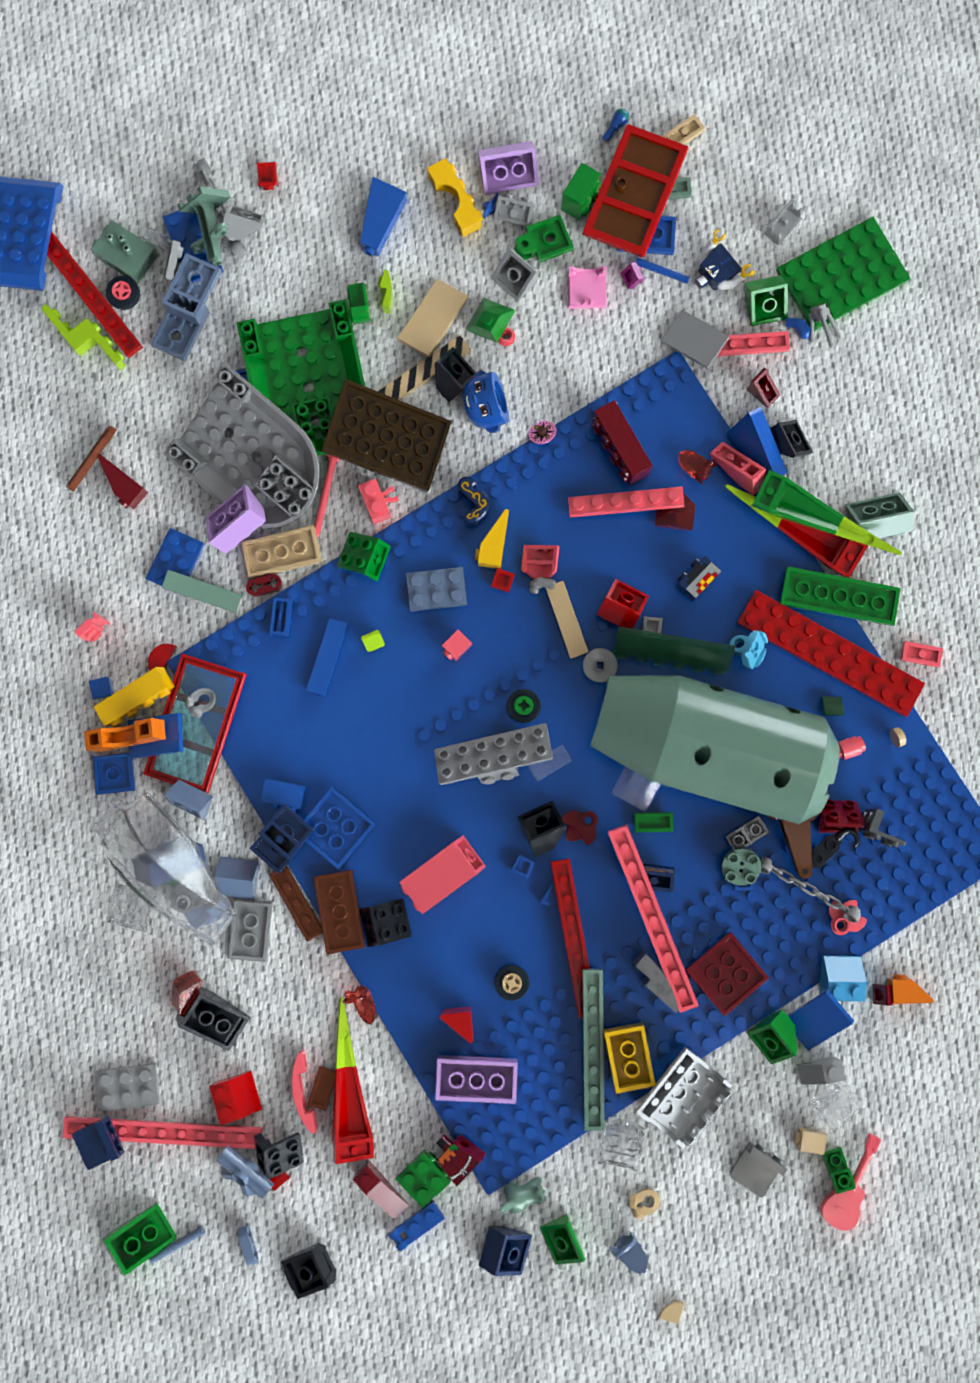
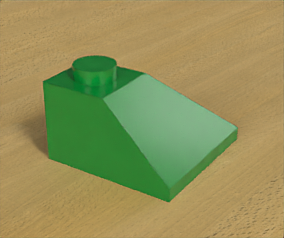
M483 298L466 330L497 343L514 315L515 310Z
M783 1010L770 1014L747 1032L770 1064L795 1057L798 1054L795 1025Z

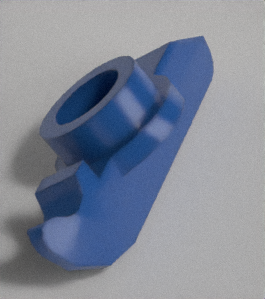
M497 192L491 201L484 203L483 219L495 212V203L498 198Z

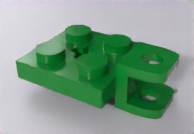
M561 215L526 226V234L516 238V245L514 247L515 252L524 260L533 258L536 255L539 263L571 252L574 249ZM547 235L551 238L554 237L552 242L546 241Z

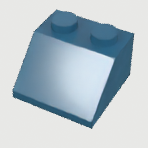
M822 955L819 994L828 990L837 1001L865 1002L867 980L861 957Z

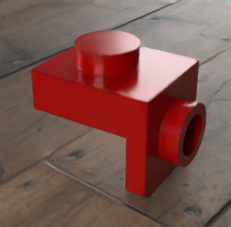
M276 162L257 163L258 187L263 186V190H274V186H278Z

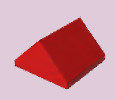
M471 1006L443 1009L439 1018L471 1044L474 1038Z

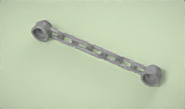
M206 159L198 160L195 167L200 175H204L205 187H208L207 183H212L213 188L217 189L213 179L208 177L211 169ZM222 204L221 206L223 208V211L220 210L219 213V210L217 208L216 213L219 216H221L224 220L226 208L224 204ZM235 239V241H232L233 244L230 247L235 256L246 253L241 240Z
M767 857L760 859L761 873H775L778 878L787 883L797 885L808 895L822 899L826 905L842 910L844 912L843 917L849 922L858 923L861 916L859 908L852 905L847 907L841 904L837 898L818 891L810 883L794 878L792 873L773 866L772 860ZM783 872H784V873H786L787 875H789L790 877H788V879H786V878H784V877H782V876H780V875H782ZM807 885L813 888V890L809 892L804 888H806ZM830 898H831L832 900H834V901H836V902H838V903H835V906H834L833 904H831V903H829V902H827V901H829Z

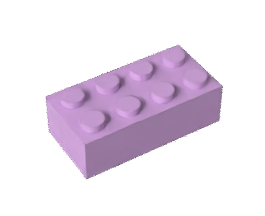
M438 1055L435 1100L516 1104L517 1058Z

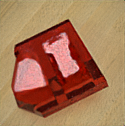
M683 493L684 507L656 510L655 526L692 531L696 505Z
M193 970L178 976L172 983V1005L180 1016L184 1015L204 983Z

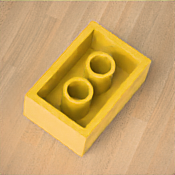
M642 1022L603 1029L616 1094L655 1086L645 1029Z

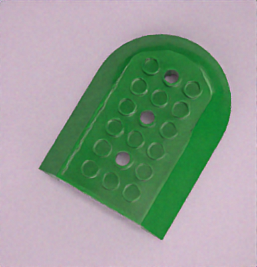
M347 299L328 303L329 309L260 324H257L255 318L236 322L248 382L304 430L311 440L317 456L325 454L321 452L345 379L365 386ZM301 348L307 351L303 357L296 355L297 351ZM306 384H313L314 389L311 392H305L304 386ZM314 419H319L318 425L313 426L311 424Z

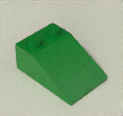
M158 1203L118 1226L101 1238V1241L120 1274L126 1276L174 1241L177 1236Z

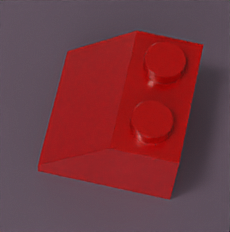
M615 579L597 615L631 632L649 596Z
M252 1070L213 1082L209 1086L220 1125L242 1119L262 1110Z

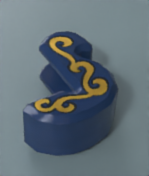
M466 476L459 480L458 492L475 508L464 518V523L477 525L490 512V499L484 491L476 489L477 483L473 478Z

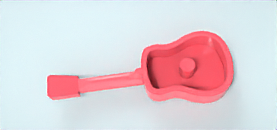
M868 1133L864 1146L865 1152L853 1175L856 1189L836 1194L835 1189H833L821 1202L820 1213L834 1228L849 1231L858 1223L860 1204L865 1197L864 1190L858 1184L873 1153H876L881 1142L880 1138L871 1133Z

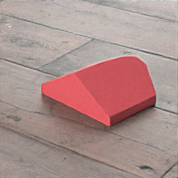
M524 545L521 571L534 580L538 577L549 579L557 572L559 546Z

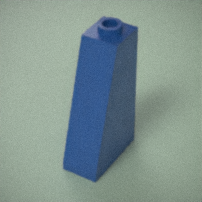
M375 177L371 181L360 244L366 255L379 257L408 199L406 191Z
M761 407L748 412L727 432L740 453L766 469V476L769 470L783 476L788 473Z

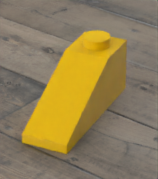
M508 509L503 511L482 541L480 549H476L475 560L478 561V566L501 569L509 516Z

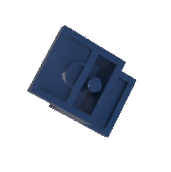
M284 804L258 833L260 837L249 849L276 873L280 874L304 847V842L315 829L287 804Z

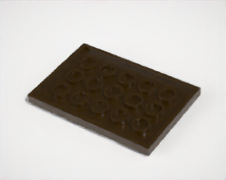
M345 379L321 452L428 492L452 421Z

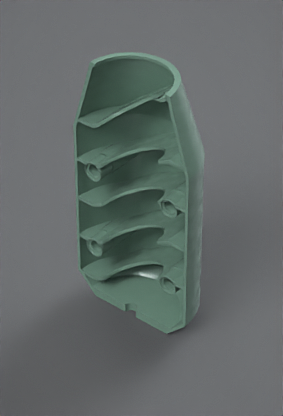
M680 675L608 676L606 681L607 689L590 743L591 747L652 782L796 824L808 820L823 810L829 798L828 786L829 784H834L840 753L839 743L824 717Z

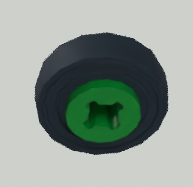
M518 689L508 698L506 704L507 712L515 722L522 724L530 723L540 713V699L531 690Z

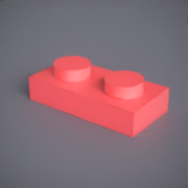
M904 641L900 661L938 668L941 665L943 648Z

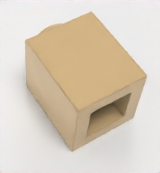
M799 1127L798 1132H795L794 1144L802 1152L824 1155L827 1134L822 1130Z

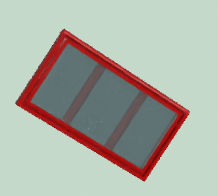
M182 654L173 680L175 688L170 690L162 715L181 713L183 752L148 757L143 775L173 785L178 780H181L209 794L247 674ZM201 688L212 690L216 697L214 706L209 711L203 713L201 718L193 717L185 706L186 696H191L193 692ZM201 695L198 701L194 703V706L208 704L210 701L209 696Z

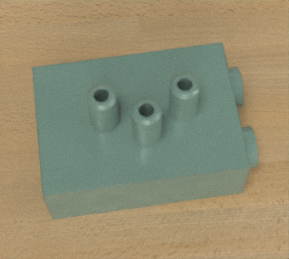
M113 220L109 225L105 226L102 235L94 241L91 248L96 258L122 275L132 278L137 285L159 256L153 246Z

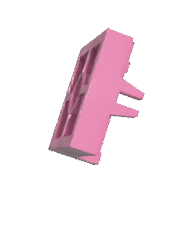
M606 266L594 269L569 267V309L606 308Z

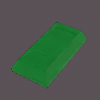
M673 812L634 813V832H674Z

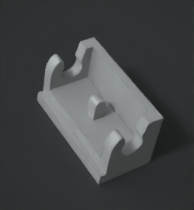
M793 199L771 221L764 233L777 245L784 240L802 219L803 209H795L796 202Z

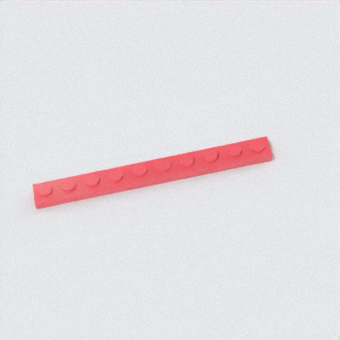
M627 824L609 830L608 834L666 979L673 990L680 1013L699 1007Z
M64 1117L62 1138L73 1139L72 1134L102 1118ZM111 1119L119 1140L123 1142L211 1147L229 1146L231 1148L255 1149L254 1136L263 1132V1127Z

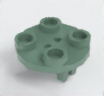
M735 848L729 851L722 861V872L726 880L739 886L755 883L761 871V861L758 855L748 848Z

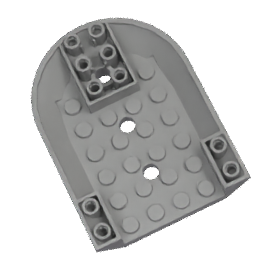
M224 362L214 376L217 384L181 438L173 439L163 454L221 504L243 485H247L264 508L266 521L260 527L273 528L286 525L299 518L307 510L316 494L319 483V462L315 448L308 435L298 424ZM229 427L233 430V436L231 438H229L226 433ZM257 451L262 455L260 462L255 460V453Z

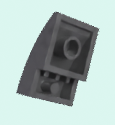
M641 951L632 961L646 975L641 982L677 1013L676 998L668 980L655 962L646 953Z

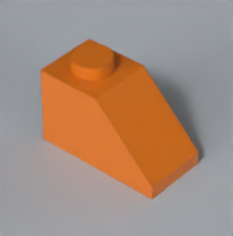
M893 974V978H887V985H892L893 1004L933 1003V998L916 982L905 977V974Z

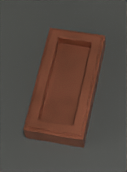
M319 1066L308 1106L324 1111L327 1110L335 1085V1070Z

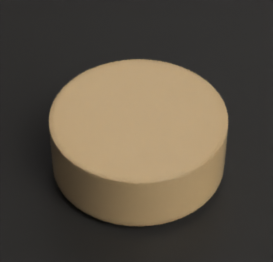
M899 727L890 730L889 735L893 745L897 748L906 744V736L903 730Z

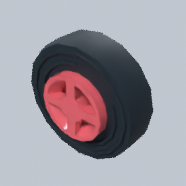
M124 275L117 276L107 284L106 297L109 303L116 309L129 310L139 302L140 289L132 278Z

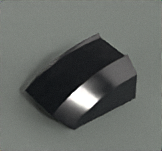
M321 1243L307 1247L280 1261L289 1286L297 1299L327 1289L336 1281L337 1269L333 1265L326 1246Z

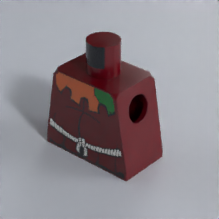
M444 1134L436 1143L444 1151L439 1157L438 1163L456 1186L471 1173L486 1155L483 1150L462 1135H459L452 1142Z

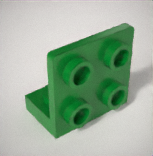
M350 532L337 567L361 573L369 579L378 582L391 546L379 538Z

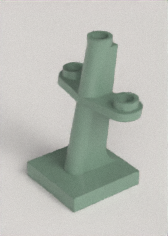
M199 186L198 195L189 194L186 197L187 204L178 203L177 205L179 212L193 213L198 216L203 238L190 245L191 251L199 254L204 252L205 248L208 262L214 266H219L223 263L219 238L227 234L228 224H216L215 210L231 197L227 190Z

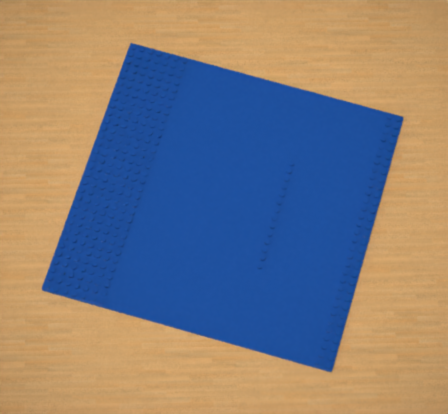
M676 351L555 424L556 435L551 441L545 444H536L529 440L470 476L477 483L476 489L484 491L490 499V512L481 523L477 525L464 523V518L475 507L458 492L457 484L372 536L391 546L378 582L369 579L361 573L337 567L339 556L273 596L293 599L289 637L269 635L272 597L176 655L167 663L174 676L182 654L247 674L221 754L264 826L282 807L277 805V808H270L265 806V802H260L265 779L306 786L302 808L296 809V813L303 819L307 817L327 791L333 787L376 823V826L340 869L333 866L306 842H304V847L291 860L288 866L319 917L320 913L313 878L315 876L353 870L359 909L401 898L404 899L412 933L411 937L380 946L368 947L363 928L366 947L344 951L341 954L454 1141L459 1135H462L486 1153L481 1162L472 1171L488 1195L588 1132L584 1131L583 1017L579 1018L577 1013L558 904L546 906L539 903L553 880L550 861L570 858L590 969H603V1029L642 1022L655 1084L685 1047L702 1059L819 984L822 955L861 957L980 880V807L914 707H912L908 717H904L770 642L765 643L764 648H767L765 657L758 667H754V669L745 667L742 663V657L732 652L729 644L733 637L738 635L748 637L752 633L736 623L755 590L780 603L785 568L787 566L825 573V571L814 556L725 488L724 485H730L749 493L737 485L710 456V452L722 442L737 451L739 450L727 434L730 427L682 354ZM613 400L616 401L653 465L649 476L631 486H628L626 482L624 483L619 476L620 470L617 466H613L609 451L603 449L600 443L602 439L599 434L594 433L591 427L594 411ZM683 486L684 507L572 518L569 516L568 497ZM505 509L509 510L501 569L515 574L509 593L492 588L491 584L496 569L478 566V561L475 560L476 549H480L482 541ZM524 545L559 546L557 572L549 579L556 580V583L564 581L588 652L596 648H604L614 654L618 664L614 676L680 675L822 716V696L842 697L844 715L822 717L828 722L837 742L853 736H860L865 743L866 750L862 754L846 760H842L841 757L839 758L834 784H829L828 799L856 801L861 813L866 809L884 811L878 830L905 841L906 845L899 846L898 848L892 846L891 848L881 844L882 840H871L863 837V833L858 831L860 841L858 846L854 848L855 839L853 835L847 834L843 838L839 850L822 867H814L809 878H801L796 873L779 821L771 820L762 813L652 782L591 747L590 743L607 689L606 682H594L586 676L583 670V661L587 654L570 659L545 587L539 589L538 594L529 592L530 583L534 579L521 571ZM706 556L722 572L692 601L676 587L680 582L677 579L684 571L687 573L691 571L692 567L690 565L697 558L702 559ZM463 567L467 606L410 612L406 573ZM615 579L649 596L631 632L597 615ZM277 601L274 631H277L280 610L279 601ZM285 602L281 632H284L287 602ZM788 607L881 658L856 619ZM643 616L663 618L660 638L641 636ZM329 618L348 623V627L324 697L308 692L306 688ZM379 630L385 646L368 652L361 637ZM459 630L472 642V646L457 661L453 658L449 660L442 653L444 651L442 645ZM744 642L738 643L735 648L743 647ZM597 662L596 668L603 669L604 664ZM189 664L181 688L185 695L191 696L193 692L201 688L210 689L215 694V704L227 708L236 679ZM518 689L531 690L540 699V713L530 723L522 724L515 722L507 712L506 704L508 698ZM203 694L199 697L200 700L210 701L208 695ZM209 710L203 713L200 719L216 744L225 715ZM546 723L553 755L552 760L517 767L519 776H515L510 780H498L493 784H482L478 777L444 785L439 784L435 749ZM896 727L901 728L906 736V744L899 748L893 745L889 735L890 730ZM550 801H553L561 818L573 810L581 813L592 811L598 818V823L595 827L596 838L588 846L582 839L567 841L566 831L569 825L564 823L566 829L555 848L536 857L518 820V816ZM673 812L674 832H634V813ZM820 814L813 821H810L811 851L825 837L835 834L819 833L818 822ZM759 815L769 833L746 848L754 851L759 859L767 857L772 860V865L776 868H782L792 873L794 878L815 886L823 894H829L837 898L841 904L849 900H856L860 914L867 919V923L858 932L849 931L845 935L835 934L830 927L832 920L829 915L830 906L826 905L822 899L803 892L797 885L781 880L773 872H770V874L760 872L754 883V891L733 890V884L726 880L722 872L723 858L729 851L733 850L725 836ZM586 817L584 821L586 824H590L592 819ZM627 824L643 864L674 867L673 893L654 891L684 969L690 966L730 931L769 977L765 983L725 1017L687 971L686 974L699 1007L681 1013L679 1009L675 1013L641 982L646 975L632 963L641 951L646 953L655 962L663 974L664 971L608 834L609 830ZM464 835L486 867L422 914L415 909L409 895L402 891V885L399 882ZM518 853L536 862L528 879L510 871ZM783 872L782 875H780V876H782V877H784V878H786V879H788V877H790L789 875H787V874L784 873V872ZM807 885L806 888H804L809 892L813 890V888ZM830 898L827 902L832 903L834 900ZM839 921L837 923V927L841 929L843 927V923ZM511 964L523 968L528 974L530 982L529 990L525 996L515 1001L505 1000L499 996L494 984L498 971L504 966ZM471 1006L474 1038L471 1044L439 1018L443 1009ZM604 1039L605 1121L649 1093L653 1087L616 1094ZM438 1055L517 1058L516 1104L435 1100Z

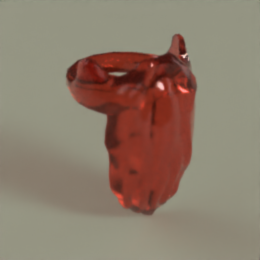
M684 450L679 452L681 468L702 485H704L702 480H706L709 477L711 468L718 466L715 459L706 460L694 451Z
M362 985L356 987L353 992L345 991L343 1004L354 1002L361 1019L365 1023L372 1025L376 1018V1008L370 990Z

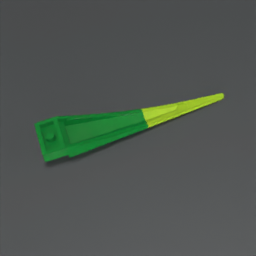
M771 470L768 471L752 505L772 516L897 555L902 554L901 551L835 511L789 478Z

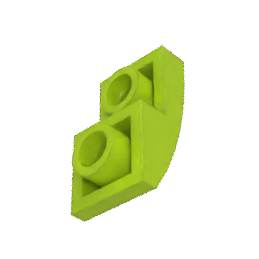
M384 269L383 276L380 275L378 279V287H380L382 294L380 306L383 308V313L391 314L393 291L389 272Z

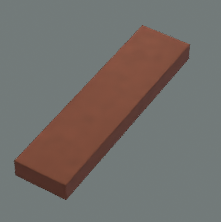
M108 426L66 485V488L73 492L75 491L117 429L112 426Z
M286 866L280 874L275 871L269 874L271 880L306 941L308 942L323 933L320 922L289 868Z

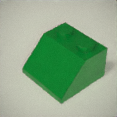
M781 275L744 283L745 301L751 326L786 320L788 318V283Z

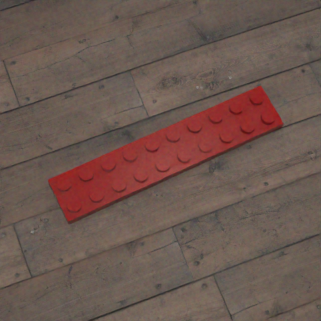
M758 590L754 591L736 623L750 632L755 630L764 632L767 635L768 642L904 717H908L925 685L919 679L780 604Z

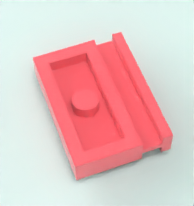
M95 612L91 620L87 619L74 631L79 638L90 643L101 637L105 624H110L106 618Z

